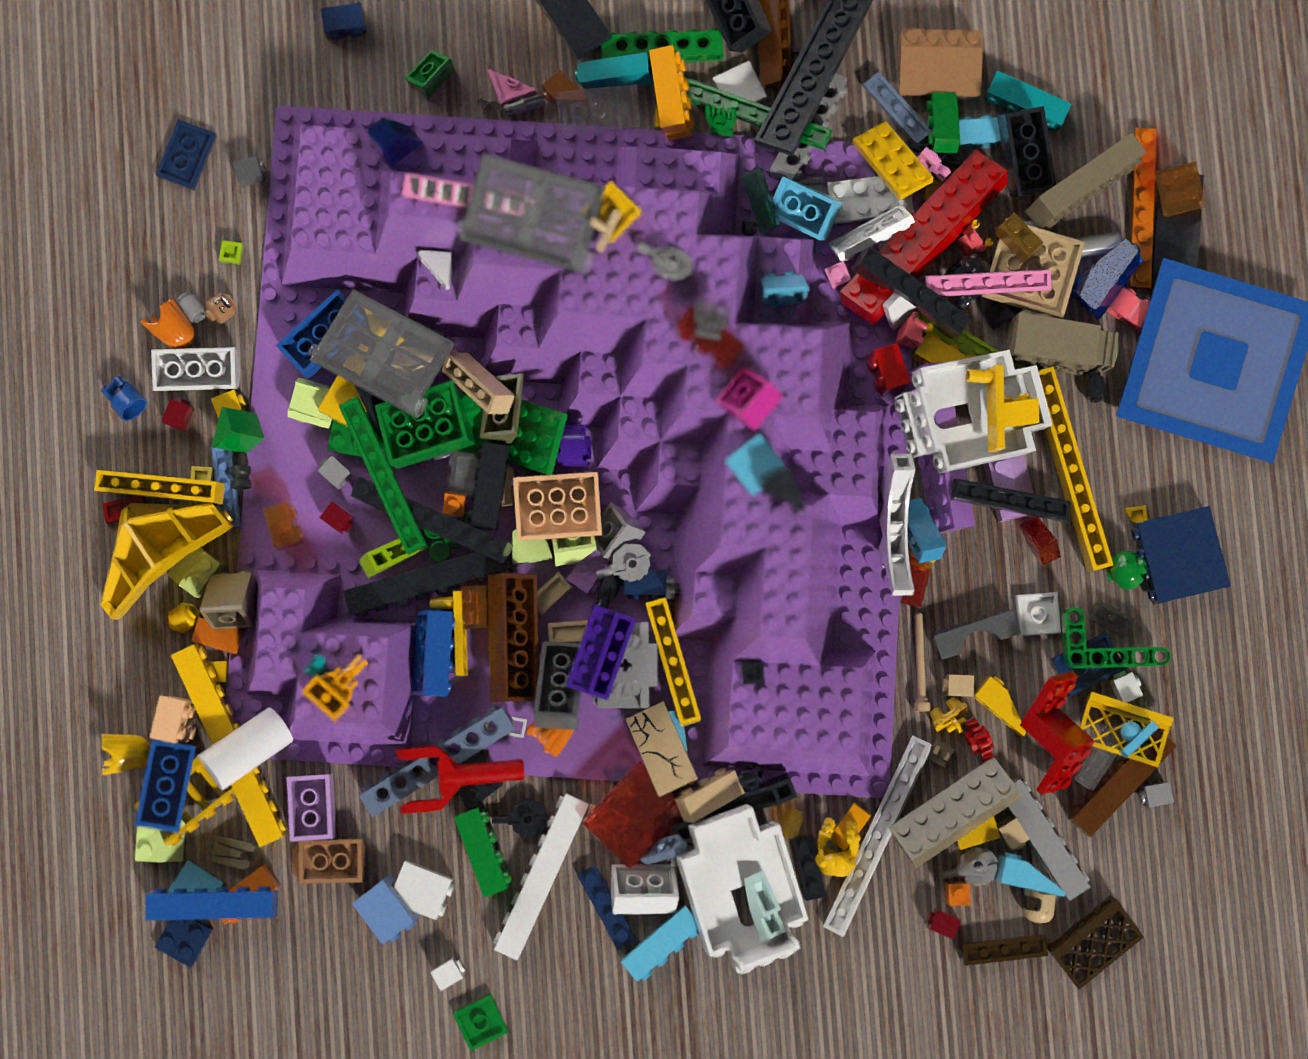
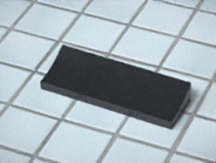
M1160 174L1158 176L1150 295L1153 293L1163 258L1198 268L1204 174Z

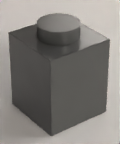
M256 156L232 163L237 181L241 187L265 181L264 174L267 173L265 165Z

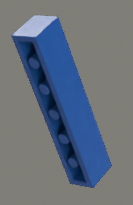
M271 886L258 887V891H250V887H237V891H229V887L216 888L215 892H208V888H195V892H187V888H176L171 893H166V889H153V893L145 894V921L273 918L278 916V890H271Z

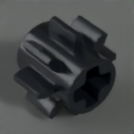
M751 763L743 765V771L738 773L740 785L746 787L747 790L760 788L759 783L764 781V773L761 767H756V764Z

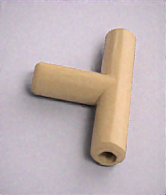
M613 210L607 225L595 217L589 220V225L602 232L596 246L597 251L604 252L621 216L620 211Z

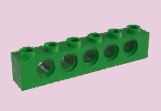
M710 28L706 31L689 29L686 32L668 30L666 33L647 31L645 34L627 32L621 35L610 32L612 39L601 45L602 59L649 53V50L657 49V45L660 43H664L667 46L673 45L677 52L680 51L681 58L685 62L723 61L724 56L723 36L721 31H718L716 28ZM703 41L706 42L708 45L702 48L699 47L697 44ZM684 42L688 46L686 48H679L677 44ZM639 44H645L647 48L645 50H639L637 46ZM619 45H625L627 49L624 51H619L617 47Z

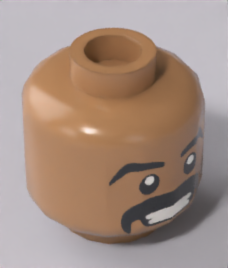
M218 293L206 302L207 311H205V314L211 322L215 320L217 323L222 324L235 315L237 305L229 294Z

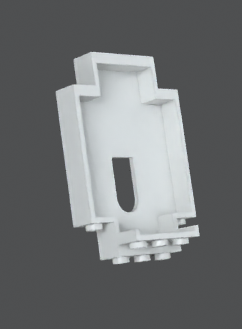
M1010 350L919 368L912 372V382L916 389L895 397V409L899 412L900 428L906 440V451L912 455V458L933 454V464L938 474L1036 451L1031 432L1053 426L1037 365L1015 370ZM994 365H1004V396L1016 398L1018 394L1030 393L1031 397L1039 398V423L1005 428V449L997 452H988L987 383L967 382L965 375L968 369L987 370ZM967 404L972 421L971 424L948 429H941L935 424L934 414L937 410Z
M745 804L688 825L695 850L681 854L676 857L705 952L710 957L716 958L724 955L727 951L732 969L737 974H745L756 966H766L777 958H787L797 949H800L799 942L791 935L789 927L796 928L803 925V922L808 920V916L780 824L771 821L758 826L753 808ZM764 871L781 908L778 914L786 932L765 942H761L755 924L752 926L741 924L731 890L745 886V878Z

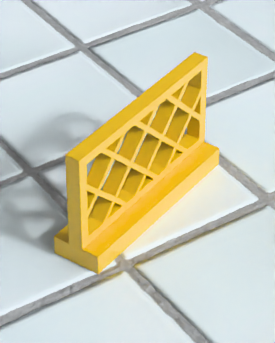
M1094 692L1089 693L1080 728L1084 730L1090 726L1092 727L1097 736L1094 740H1099L1101 743L1094 742L1092 747L1122 756L1119 752L1124 748L1122 744L1127 741L1120 742L1115 730L1121 728L1126 723L1125 718L1130 719L1128 722H1139L1143 729L1146 727L1145 724L1148 725L1153 721L1158 726V729L1163 730L1161 739L1154 742L1150 735L1148 737L1151 742L1150 745L1142 749L1139 746L1137 748L1138 751L1126 758L1159 767L1168 732L1174 718ZM1090 708L1099 709L1103 717L1092 722L1089 716ZM1113 714L1118 715L1123 722L1122 725L1114 729L1108 720V717ZM1105 720L1110 731L1100 735L1094 724ZM1109 733H1112L1117 742L1112 747L1106 746L1102 740V737ZM1153 746L1157 753L1155 761L1147 759L1143 750Z

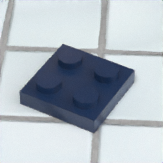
M196 919L169 920L154 948L192 968L214 929Z

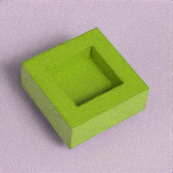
M222 240L219 261L241 265L243 243Z

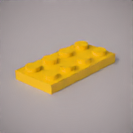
M886 121L853 138L852 144L899 200L933 182L934 177Z

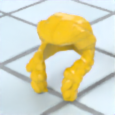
M830 817L825 818L821 827L822 830L818 834V854L815 858V863L825 875L847 876L857 865L856 856L860 846L858 824L853 820L846 821V842L850 848L846 851L836 852L826 845L827 841L832 838L835 820H832Z

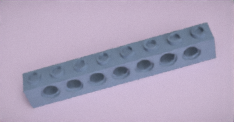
M504 704L500 707L495 705L486 711L488 713L486 716L473 718L468 722L470 724L464 729L462 727L457 728L451 732L452 737L447 740L441 738L433 745L439 746L454 761L460 764L515 730L517 725ZM487 721L494 722L496 729L493 731L488 730L485 727V723ZM469 732L476 733L478 740L475 742L470 741L467 734ZM450 744H458L460 751L457 753L452 752L449 747ZM432 758L414 759L411 762L406 760L397 766L398 770L391 773V771H388L381 775L379 782L375 784L370 782L362 787L363 791L359 798L370 815L374 817L439 777L438 764L434 763ZM414 766H422L424 774H417L414 771ZM398 776L404 777L407 784L399 785L396 778ZM379 788H386L389 795H380Z

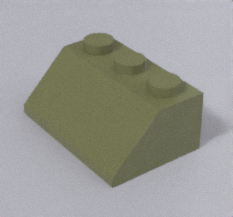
M522 373L494 376L515 397L508 414H488L483 409L480 437L493 444L512 443L517 436L524 378Z

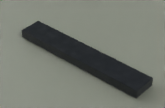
M958 478L953 479L951 500L1064 523L1069 521L1070 501Z

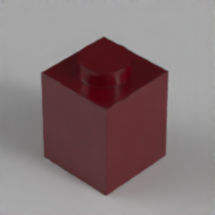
M178 398L177 401L170 399L161 422L185 432L194 409L189 406L190 402L181 398Z
M331 501L319 517L340 534H343L344 531L347 533L354 525V522H352L354 517L333 501Z
M936 908L933 912H929L926 919L929 930L952 940L961 922L959 918Z

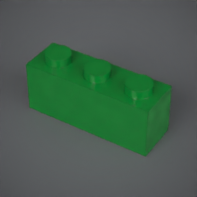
M932 92L931 100L927 101L926 112L930 113L927 123L928 128L931 129L929 132V144H932V149L935 153H957L960 143L957 93Z

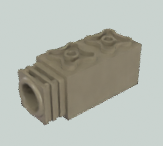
M1022 310V312H1019L1009 320L1005 351L1010 350L1013 365L1029 367L1037 365L1038 369H1041L1042 366H1054L1055 372H1066L1073 375H1082V373L1088 372V370L1106 372L1115 366L1119 348V333L1101 330V325L1054 318L1052 314Z

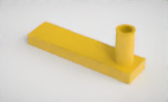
M994 365L987 370L968 369L965 375L967 382L987 383L988 452H997L1005 449L1004 365Z
M453 591V596L430 597L431 610L454 609L456 676H468L466 592Z

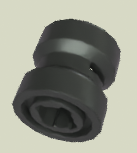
M231 466L230 474L233 476L231 489L246 490L252 488V481L249 479L251 466Z

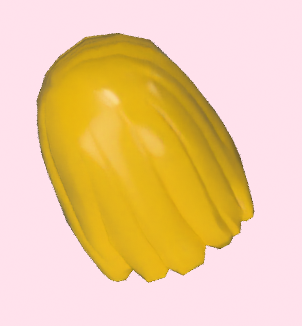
M102 734L101 749L112 756L111 759L104 761V766L110 767L102 768V775L119 773L134 768H145L151 748L149 741L138 735Z

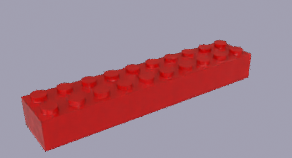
M975 150L914 213L913 219L915 222L908 229L897 231L878 252L918 279L1008 184V171ZM858 273L840 291L842 303L873 326L885 314L883 303L894 293L885 287L866 280Z

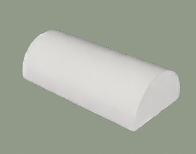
M235 347L151 349L153 391L237 389L239 386L240 363Z
M268 707L199 754L198 758L220 790L223 791L292 743L293 738L281 717L272 708Z

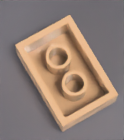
M160 696L150 738L171 743H190V739L193 740L196 732V727H194L195 719L199 718L192 700L175 696Z

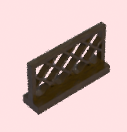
M1109 895L1050 943L1047 948L1050 955L1054 957L1076 988L1080 990L1143 939L1144 936L1123 910L1119 901ZM1119 911L1122 915L1121 925L1111 924L1112 916ZM1099 926L1106 927L1105 938L1095 937V931ZM1110 927L1120 928L1119 939L1109 938ZM1125 929H1132L1136 934L1131 940H1123ZM1083 939L1090 940L1088 951L1078 950L1079 943ZM1094 940L1104 941L1103 953L1093 952ZM1108 942L1118 943V949L1114 954L1107 953ZM1066 953H1073L1072 964H1064L1060 958ZM1078 954L1088 955L1086 966L1076 965ZM1092 955L1102 956L1101 964L1098 967L1091 966ZM1076 969H1086L1085 977L1078 982L1075 978Z

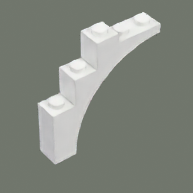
M911 454L890 455L880 486L884 505L879 519L883 537L878 554L881 566L885 567L892 596L913 595L914 592L909 564L907 531L909 498L915 473Z

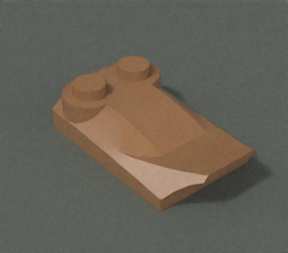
M355 838L299 841L298 845L292 849V874L298 878L299 884L364 882L363 839Z

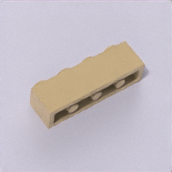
M449 353L442 372L453 380L488 414H508L515 395L469 353Z

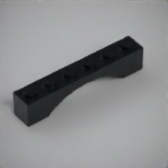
M872 247L862 251L851 268L866 280L885 287L910 302L928 318L934 328L950 339L961 335L971 318Z
M788 772L761 783L758 789L744 790V794L694 823L745 804L751 806L755 812L780 805L797 798L798 795ZM681 817L672 821V828L675 835H679L689 844L693 840L688 825L693 823L684 822Z

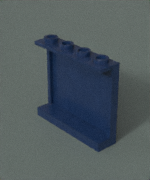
M1210 506L1132 525V537L1134 541H1137L1138 545L1137 556L1139 558L1143 557L1147 566L1148 573L1144 574V580L1148 583L1147 595L1149 600L1153 602V605L1231 587Z

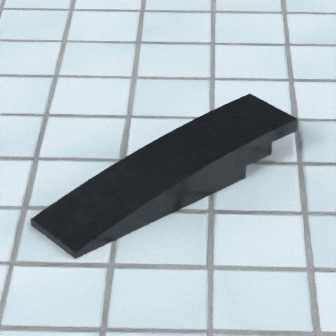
M535 0L578 60L612 39L611 34L588 0Z

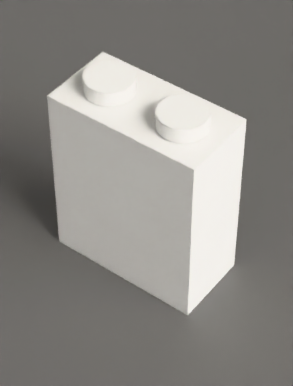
M406 860L403 863L394 890L409 910L436 920L438 916H443L447 907L444 901L446 896H451L455 885L452 884L454 878Z

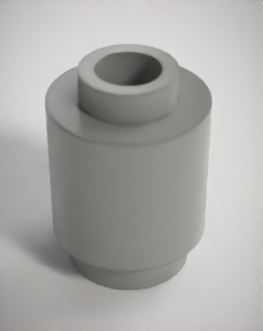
M188 291L178 297V306L190 322L198 323L205 318L206 309L195 294Z

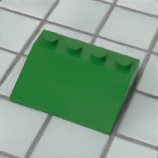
M453 380L428 388L412 416L387 402L375 405L389 465L397 469L475 444L470 422ZM412 394L400 398L408 401Z

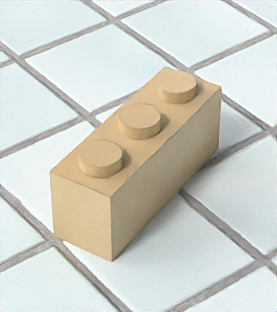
M719 769L714 772L715 776L698 781L697 786L682 790L680 796L674 798L684 822L694 823L744 794L735 770Z

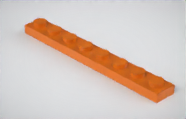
M1136 128L1134 130V136L1146 150V153L1141 157L1143 161L1133 170L1129 288L1135 289L1151 288L1157 129Z

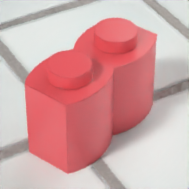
M1122 287L1117 291L1105 311L1122 321L1132 330L1140 333L1150 301L1146 299L1141 300L1136 296L1135 291Z

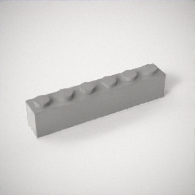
M1015 779L1013 783L1019 789L1021 798L1006 807L1010 815L1018 819L1029 837V845L1055 885L1065 892L1064 899L1070 901L1090 888L1088 884L1090 880L1083 870L1080 871L1076 866L1078 861L1073 853H1068L1065 849L1066 842L1060 834L1056 835L1053 827L1055 826L1048 816L1045 817L1041 812L1043 809L1041 803L1037 798L1033 799L1030 795V786L1025 780Z

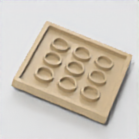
M1027 225L1043 244L1023 264L999 239L989 272L1051 269L1052 290L983 294L982 297L1036 313L1052 314L1054 318L1063 319L1085 242Z

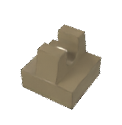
M935 739L927 758L944 768L955 750L939 739Z

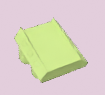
M298 377L295 381L288 409V417L296 419L298 422H307L318 427L330 429L333 419L320 413L318 408L331 386Z

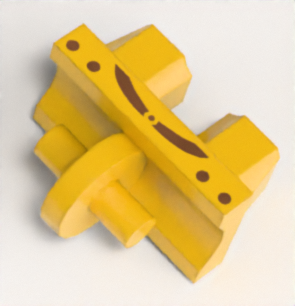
M954 696L946 702L947 707L950 709L946 714L939 707L930 711L933 726L937 733L944 728L949 733L953 730H956L959 734L963 732L961 725L966 721L963 716L969 713L967 710L968 706L965 702L961 703Z

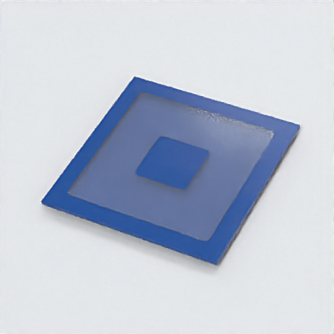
M1163 258L1116 417L1274 463L1308 349V301Z

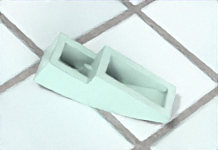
M764 871L745 878L748 904L761 942L786 932L778 914L781 908Z

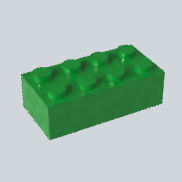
M480 806L455 816V822L483 898L508 889L512 877L509 869H504L502 862L505 861L502 850H497L495 842L498 839L494 829L490 830L487 823L490 821L487 810H483Z

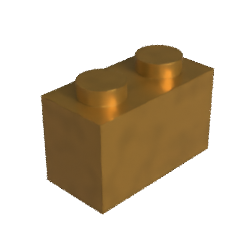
M1015 213L1003 222L995 233L1023 264L1043 244L1038 236Z

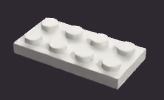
M879 176L827 183L829 196L843 202L834 224L871 220L899 205H902L911 215L914 213L911 194L899 200Z
M899 205L828 244L840 261H847L852 259L856 253L873 247V244L880 240L885 241L897 231L908 229L915 221L913 216L902 205Z

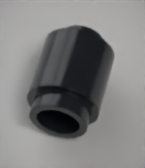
M1101 372L1084 374L1085 399L1090 400V403L1103 401L1102 398L1106 397L1104 377L1101 376Z

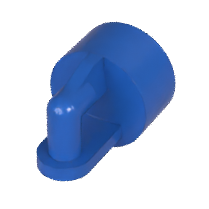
M115 376L108 386L104 385L101 388L102 393L111 402V408L123 421L135 419L147 406V400L132 383L124 380L121 376Z

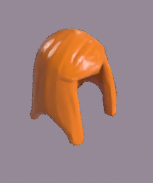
M174 298L159 306L160 318L153 315L150 318L153 323H150L146 318L140 321L154 336L164 342L168 349L188 348L194 340L193 326Z
M534 721L525 731L527 735L537 738L538 742L544 747L542 750L545 753H550L554 757H557L562 752L574 730L535 728Z

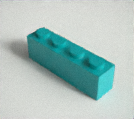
M998 70L984 97L990 104L994 106L1000 105L1006 108L1008 112L1044 106L1047 128L1050 131H1058L1071 106V103Z

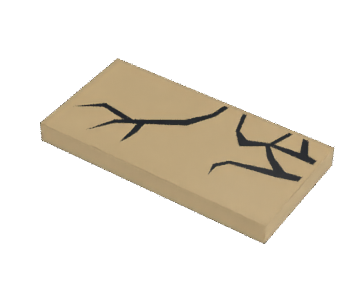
M664 701L626 719L658 796H662L698 779Z

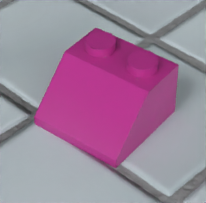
M743 367L715 402L741 424L755 431L783 397L769 381Z

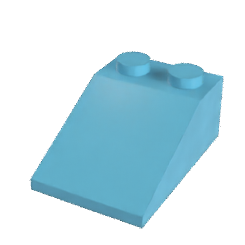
M783 176L766 215L818 240H827L843 202Z
M797 272L785 273V276L776 277V274L763 275V278L759 280L761 308L803 305L808 293V285L804 276L797 275Z
M1005 852V856L998 855V872L994 880L1004 884L1065 896V892L1028 862L1021 860L1022 856Z

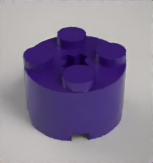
M588 424L565 425L560 441V449L557 454V460L561 462L563 467L590 466V463L587 461V459H591V438L586 436V430H589Z

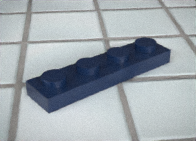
M594 865L578 874V879L617 950L635 941L636 937L624 915L613 914L611 892L597 866Z

